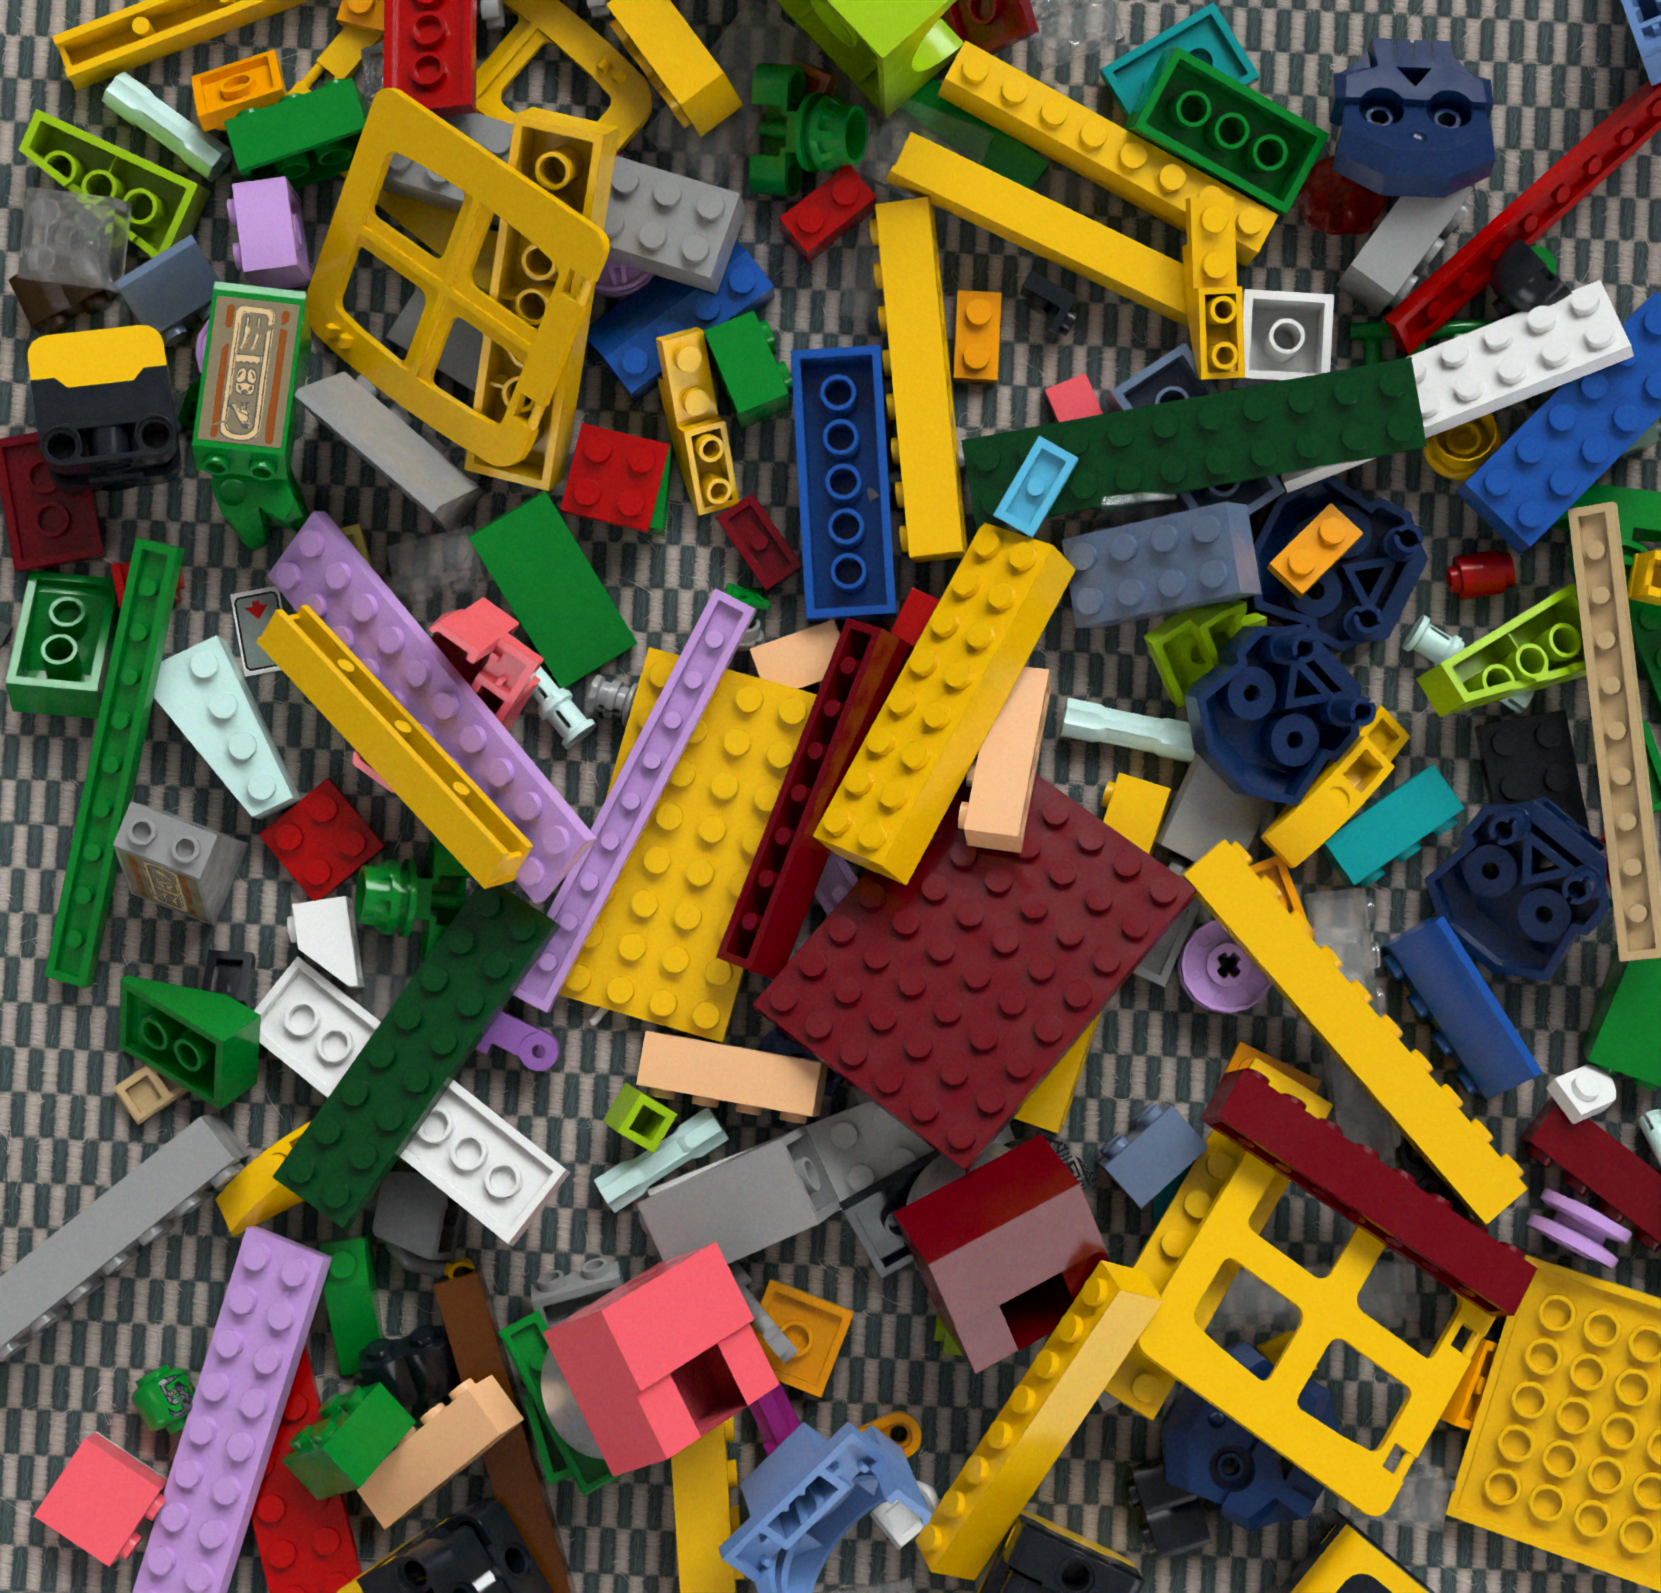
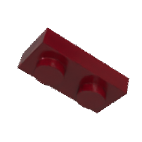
M753 493L716 517L717 522L766 593L803 568V565Z

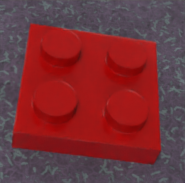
M582 423L560 511L649 534L670 445Z
M330 778L325 779L259 834L312 901L325 899L359 871L362 865H366L386 848V845Z

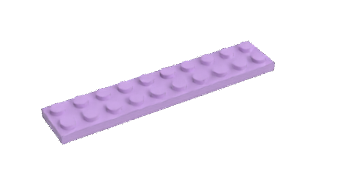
M314 511L267 576L296 612H298L301 605L308 604L534 845L516 873L518 876L515 880L534 903L545 901L597 838L325 511Z
M258 1226L246 1227L192 1400V1410L187 1416L162 1496L166 1501L156 1515L132 1593L228 1592L332 1256Z

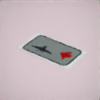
M272 586L230 594L245 677L281 670L256 643L258 637L262 636L275 610L282 609L278 588Z

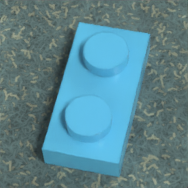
M1038 436L993 516L1034 539L1078 463L1079 458Z

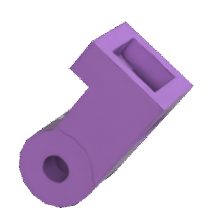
M503 1009L475 1048L487 1055L490 1053L493 1045H496L519 1056L522 1063L534 1071H543L550 1068L556 1063L560 1055V1045L555 1036Z

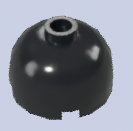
M1517 238L1512 244L1510 243L1494 261L1490 272V286L1497 296L1492 306L1504 318L1521 311L1530 312L1538 306H1551L1572 294L1559 277L1555 276L1546 267L1544 261L1520 238Z

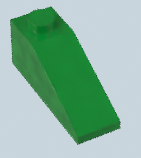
M372 1234L328 1239L319 1244L320 1252L332 1256L323 1289L341 1376L361 1373L359 1369V1352L374 1340L383 1338Z

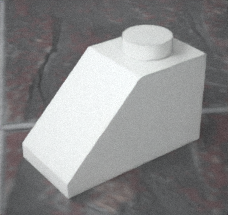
M347 896L292 904L294 916L287 917L288 934L291 943L297 942L300 951L349 987L354 989L365 988L353 900Z

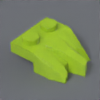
M1244 600L1223 602L1181 611L1144 635L1143 637L1170 700L1178 708L1185 705V694L1197 680L1220 663L1218 661L1220 650L1244 626H1267V617L1259 613L1245 615L1247 613V602Z

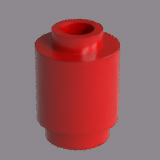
M1495 549L1454 556L1452 566L1446 567V582L1449 592H1456L1460 600L1502 594L1506 588L1515 586V568L1509 552L1499 553Z

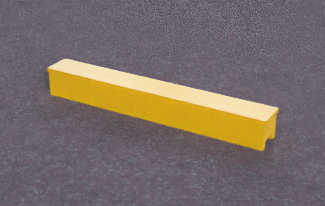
M145 0L54 35L52 38L63 60L67 77L77 91L310 0Z
M910 132L895 164L891 167L884 181L919 198L928 197L932 204L1189 328L1182 263Z
M308 604L301 605L297 614L288 615L283 609L275 610L262 636L258 637L256 643L484 889L514 881L518 876L516 873L534 845Z

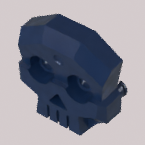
M1372 38L1367 51L1354 65L1343 72L1333 74L1328 92L1329 122L1339 127L1332 170L1383 196L1445 198L1489 177L1495 162L1493 133L1489 123V117L1493 108L1491 80L1476 76L1452 55L1453 41L1432 40V43H1428V40H1414V43H1412L1410 39H1396V42H1392V39Z
M1333 475L1292 492L1285 493L1272 504L1253 542L1262 594L1250 597L1251 612L1259 613L1269 619L1287 625L1305 624L1332 654L1343 652L1363 643L1388 639L1428 561V557L1421 544L1424 540L1423 533L1419 527L1414 525L1411 512L1381 497L1370 502ZM1332 503L1363 532V535L1314 584L1320 587L1322 591L1321 598L1318 600L1311 599L1306 592L1299 599L1267 567L1301 531ZM1376 573L1365 593L1357 575Z
M1293 624L1283 627H1242L1220 650L1218 660L1220 663L1197 680L1184 696L1193 748L1226 785L1237 794L1294 806L1299 805L1326 761L1337 762L1358 738L1359 726L1369 725L1376 716L1375 704L1373 702L1368 703L1371 699L1360 697L1361 685L1305 624ZM1249 685L1252 689V696L1249 700H1246L1244 690ZM1293 732L1295 736L1294 744L1291 747H1289L1287 743V738L1289 734Z
M1547 797L1516 804L1488 803L1481 808L1461 833L1465 844L1430 873L1424 881L1437 916L1445 917L1464 949L1491 972L1549 981L1554 977L1578 935L1587 936L1613 907L1608 881L1607 847ZM1541 853L1556 865L1540 869ZM1488 862L1498 866V877H1491L1487 874L1485 866ZM1541 906H1547L1552 910V920L1546 921L1539 916V908Z
M1244 1339L1223 1349L1262 1381L1268 1378L1275 1366ZM1309 1378L1297 1399L1299 1408L1342 1435L1334 1416L1331 1391ZM1183 1384L1161 1421L1163 1479L1165 1482L1217 1503V1511L1222 1517L1250 1533L1276 1522L1302 1519L1306 1521L1316 1504V1500L1325 1488L1290 1461H1287L1282 1471H1280L1272 1453L1276 1452ZM1229 1457L1235 1458L1238 1462L1237 1469L1232 1473L1223 1472L1221 1468L1222 1462Z

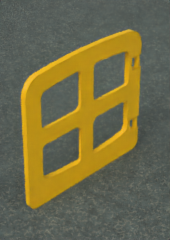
M559 0L502 1L505 7L518 15L519 20L485 62L476 70V113L514 124L515 113L503 104L502 94L541 47L547 43H552L585 71L611 98L609 108L597 122L620 127L616 153L624 149L644 126L652 111L653 97L645 77L592 27ZM346 25L317 58L316 64L301 81H298L287 95L311 92L309 88L325 70L334 77L333 79L347 80L351 78L374 51L382 50L384 52V36ZM349 170L341 172L340 176L346 180ZM381 188L376 205L437 255L442 257L458 214L386 192ZM490 229L487 231L472 274L475 285L486 293L490 292L498 236L497 231Z
M395 87L383 88L376 93L372 101L307 290L310 326L316 336L345 362L427 425L494 466L515 465L524 460L533 447L539 431L538 425L546 406L550 404L588 308V305H586L595 282L599 280L610 250L607 234L596 224L406 93ZM395 153L419 163L464 191V201L443 256L439 259L429 254L376 215L375 205ZM494 214L498 215L538 247L555 263L558 269V278L538 330L481 291L473 281V269ZM362 247L418 286L425 295V307L404 361L365 331L343 307V296ZM575 272L584 277L577 297L568 292ZM458 317L467 321L520 359L524 365L500 424L476 412L439 388L434 382V374L452 325ZM526 397L535 402L529 420L520 415Z
M1244 1150L1160 1289L1159 1295L1163 1299V1303L1139 1336L1135 1345L1137 1350L1147 1359L1360 1513L1367 1516H1380L1390 1508L1404 1483L1405 1475L1414 1459L1418 1458L1472 1361L1470 1360L1481 1339L1488 1333L1496 1317L1489 1316L1455 1293L1457 1307L1428 1358H1425L1362 1312L1357 1304L1358 1293L1386 1245L1356 1226L1330 1272L1323 1278H1317L1250 1229L1248 1225L1249 1218L1275 1176L1276 1171ZM1228 1258L1292 1303L1300 1313L1298 1327L1270 1375L1263 1381L1219 1347L1194 1320V1312L1220 1266ZM1463 1325L1472 1333L1460 1352L1451 1344ZM1340 1339L1404 1385L1408 1390L1405 1400L1378 1447L1372 1451L1335 1432L1301 1410L1297 1404L1301 1391L1332 1340ZM1395 1445L1405 1453L1392 1474L1383 1467V1464Z

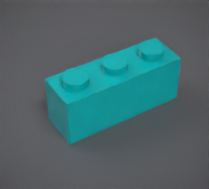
M1432 764L1424 767L1348 820L1319 848L1347 887L1360 883L1362 888H1365L1385 874L1382 866L1396 857L1399 863L1418 852L1422 848L1418 841L1427 834L1433 832L1438 837L1458 823L1455 815L1465 808L1438 769Z

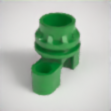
M762 62L756 66L752 78L751 104L767 105L766 122L761 121L757 126L758 134L766 136L765 154H750L749 183L754 193L793 197L799 192L801 187L803 170L807 172H818L820 170L832 172L843 164L857 165L862 160L868 141V121L866 113L861 106L849 105L836 95H824L820 92H811L806 95V77L800 65Z
M1593 483L1569 509L1607 502H1615L1617 504L1626 584L1628 586L1630 570L1634 562L1633 554L1649 551L1642 544L1632 540L1661 543V492ZM1568 510L1551 528L1570 532ZM1570 541L1568 551L1571 556L1568 559L1567 567L1576 585L1572 543Z
M431 835L427 850L425 879L417 878V867L414 859H404L401 868L397 859H387L377 866L362 865L360 867L355 893L356 923L358 925H371L384 935H392L396 928L399 937L408 938L412 931L414 919L422 920L420 960L422 964L467 901L468 897L465 895L466 878H473V876L435 835Z

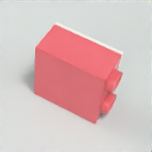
M96 1431L83 1440L33 1516L110 1567L121 1557L128 1560L141 1542L143 1536L137 1532L146 1519L152 1522L155 1520L158 1511L166 1500L162 1496L168 1479Z

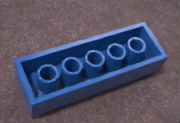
M1657 291L1647 298L1621 324L1631 344L1634 357L1560 385L1455 491L1518 554L1531 547L1661 416V295Z
M869 345L791 351V367L794 384L793 402L806 620L809 625H814L833 619L835 623H845L846 618L860 622L897 619L881 346ZM868 487L875 490L880 497L870 502L867 493Z

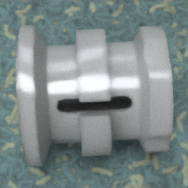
M596 675L588 694L586 711L593 714L596 711L603 712V717L611 720L615 716L622 718L623 726H626L638 683H634L629 688L624 686L623 681L614 679L611 683L605 681V677Z

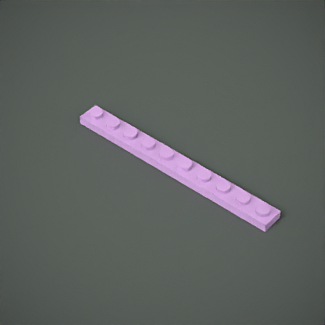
M716 588L714 589L590 830L597 839L569 871L546 915L557 922L560 928L513 994L514 996L546 1013L550 1012L757 609Z

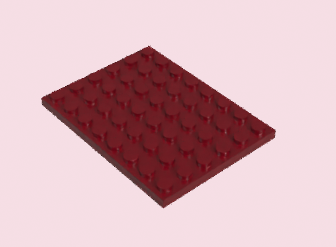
M1037 774L1035 775L1021 853L967 845L964 829L958 828L962 801L969 802L972 787L966 786L965 776L908 884L904 885L868 869L752 1004L754 1009L965 1174L981 1158L1197 895V889Z

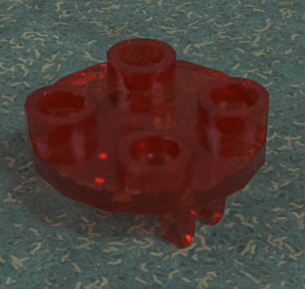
M1334 155L1315 163L1298 193V207L1305 225L1309 229L1331 235L1350 233L1359 235L1369 231L1373 226V220L1379 216L1386 203V196L1379 195L1333 171Z

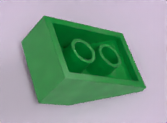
M30 570L5 682L13 712L98 719L116 633L118 599L113 578Z
M129 975L120 979V1049L219 1110L257 1084L260 1014L226 994Z

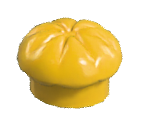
M1489 413L1426 438L1427 448L1423 449V453L1427 462L1437 474L1447 479L1465 482L1503 443V437L1499 426L1494 420V416Z

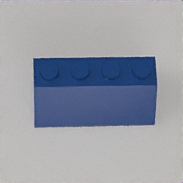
M736 241L717 294L656 275L645 286L630 294L589 325L587 342L635 403L659 385L657 377L662 376L656 343L657 337L694 327L707 330L754 310L756 312L775 298L774 285L747 250Z
M1444 916L1425 918L1381 946L1386 954L1382 958L1386 970L1395 981L1402 979L1411 993L1406 997L1409 1006L1420 1020L1426 1017L1435 1031L1430 1035L1433 1044L1444 1058L1450 1055L1459 1071L1454 1073L1455 1078L1468 1096L1475 1094L1478 1099L1488 1100L1543 1073Z

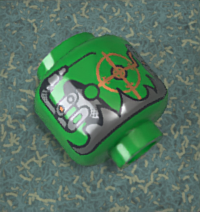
M167 1363L135 1381L138 1388L132 1394V1402L150 1431H159L166 1427L169 1435L184 1428L187 1416L192 1410V1400L196 1389L183 1368L175 1367L170 1369Z

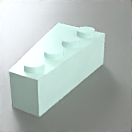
M216 635L161 661L154 698L251 817L263 820L301 800L300 795L228 642Z

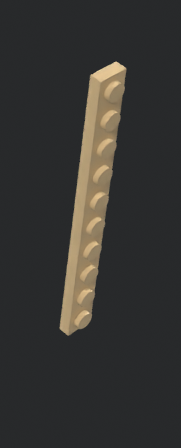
M1607 502L1568 509L1619 960L1620 962L1661 958V875L1618 506L1615 502Z

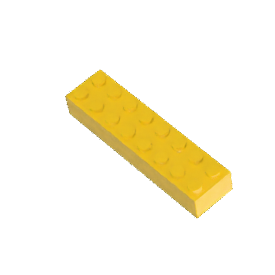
M531 107L515 114L508 164L604 231L620 127ZM500 218L489 296L538 330L558 278V269L555 263L538 247ZM575 272L568 292L577 297L584 277ZM596 282L586 304L588 308L550 404L544 410L538 425V434L527 457L515 465L497 467L467 450L464 470L545 491H550L565 479ZM483 334L473 410L500 424L524 365L520 359L485 334ZM526 397L520 415L526 420H529L535 404L528 397Z
M984 523L978 529L812 835L837 856L904 885L908 884L1076 570L1054 545L988 523Z

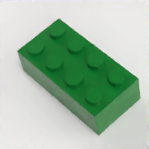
M1178 46L1163 51L1123 127L1127 131L1275 212L1278 216L1287 215L1330 135Z

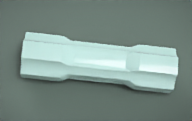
M126 72L115 76L112 83L106 88L102 98L105 106L130 124L136 125L210 182L220 177L223 170L229 165L233 152L230 151L228 146L207 131L204 132L203 129L188 121L155 97L151 90Z
M1068 698L1066 701L1060 736L1154 753L1160 757L1189 763L1194 758L1196 751L1193 748L1189 722L1169 718H1154L1106 708L1101 704Z
M706 1107L682 1122L672 1135L662 1140L655 1153L647 1150L634 1159L622 1161L594 1179L607 1204L616 1213L644 1195L653 1183L687 1161L703 1157L729 1140V1137L710 1107Z

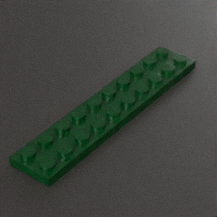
M1412 357L961 440L977 530L984 523L997 527L1008 525L994 517L993 514L1038 436L1079 458L1078 463L1046 518L1427 448Z

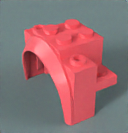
M482 597L465 610L459 609L443 613L432 624L429 631L434 633L431 638L432 641L505 729L509 731L541 681L535 674L543 663L544 658L513 637L520 624L517 620ZM355 750L352 764L391 793H394L388 784Z

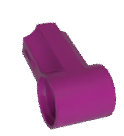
M778 1381L779 1386L748 1406L765 1440L763 1441V1446L767 1456L802 1424L780 1381Z

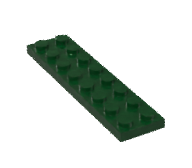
M478 884L275 1172L273 1178L339 1226L349 1230L558 931L560 925L503 886L497 885L484 889Z

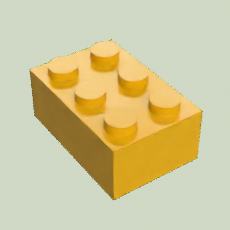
M611 0L606 4L615 17V20L609 23L610 27L633 60L640 66L658 94L662 96L684 129L692 124L702 137L743 106L742 101L723 70L671 0Z

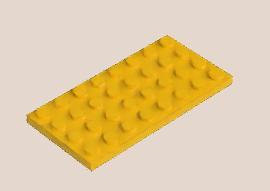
M648 647L606 798L680 655ZM726 669L559 995L721 1043L725 1042L745 969L716 958V955L817 694Z

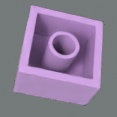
M286 176L233 183L234 198L227 199V210L231 226H237L239 242L233 243V256L237 270H243L245 280H250L254 286L278 289L309 286L311 273L301 199Z

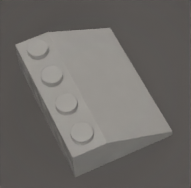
M344 371L303 386L296 391L294 396L318 422L447 532L451 533L485 494L481 487L477 485V482L481 479L477 473L464 470L465 462L462 460L455 466L443 456L448 449L432 434L427 432L421 437L409 426L414 420L398 405L393 403L389 409L376 399L380 391L361 374L354 380Z

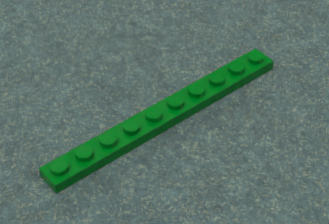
M136 538L44 974V977L82 988L93 986L119 864L113 843L134 793L185 551L184 548L146 538Z

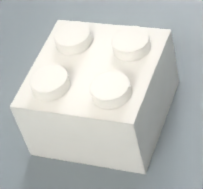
M1244 289L1242 294L1245 378H1233V388L1241 389L1330 372L1334 309L1333 294Z

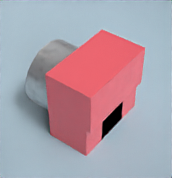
M717 1242L656 1264L542 1332L549 1345L541 1372V1391L548 1417L558 1434L573 1449L592 1458L604 1459L612 1476L668 1460L780 1385L750 1325L754 1317Z

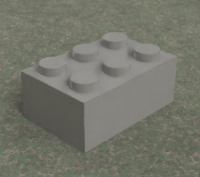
M1468 186L1445 198L1401 196L1342 275L1336 286L1378 316L1387 305L1393 309L1397 307L1419 279L1412 272L1415 270L1421 274L1444 245L1445 241L1439 235L1447 239L1471 208V205L1465 202V200L1474 188Z

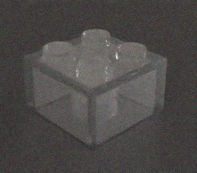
M27 187L17 278L37 283L120 293L114 282L122 278L125 272L132 203L113 197Z

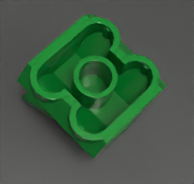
M291 465L288 480L272 479L262 481L251 476L236 474L214 475L211 479L210 485L221 513L243 544L251 551L259 550L267 545L272 520L277 525L298 533L310 517Z

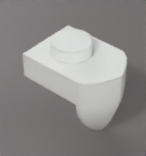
M1589 1064L1554 1078L1546 1087L1572 1124L1591 1116L1599 1115L1616 1099V1089L1612 1078L1601 1069Z
M916 1481L933 1514L939 1505L936 1490L924 1482ZM898 1500L893 1504H890L888 1501L882 1503L870 1513V1516L898 1550L918 1535L924 1526L919 1516Z

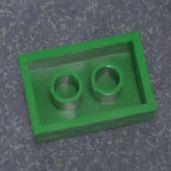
M352 78L347 80L333 79L325 82L320 89L306 94L293 93L286 95L278 103L265 108L242 110L235 118L224 121L238 170L247 181L286 176L294 190L338 176L341 172L349 170L370 110V105Z

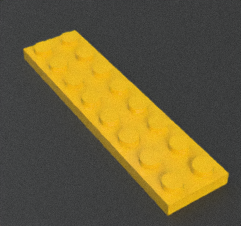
M1256 1057L1248 1067L1265 1075L1270 1081L1268 1085L1279 1093L1291 1094L1302 1100L1307 1106L1305 1110L1317 1119H1326L1334 1105ZM1213 1128L1205 1140L1209 1148L1192 1162L1132 1268L1146 1273L1158 1293L1244 1149ZM1276 1172L1249 1218L1248 1225L1257 1235H1260L1290 1180ZM1229 1258L1225 1259L1195 1309V1323L1203 1331H1205L1241 1268L1240 1265ZM1134 1344L1103 1392L1152 1421L1177 1379L1143 1356Z

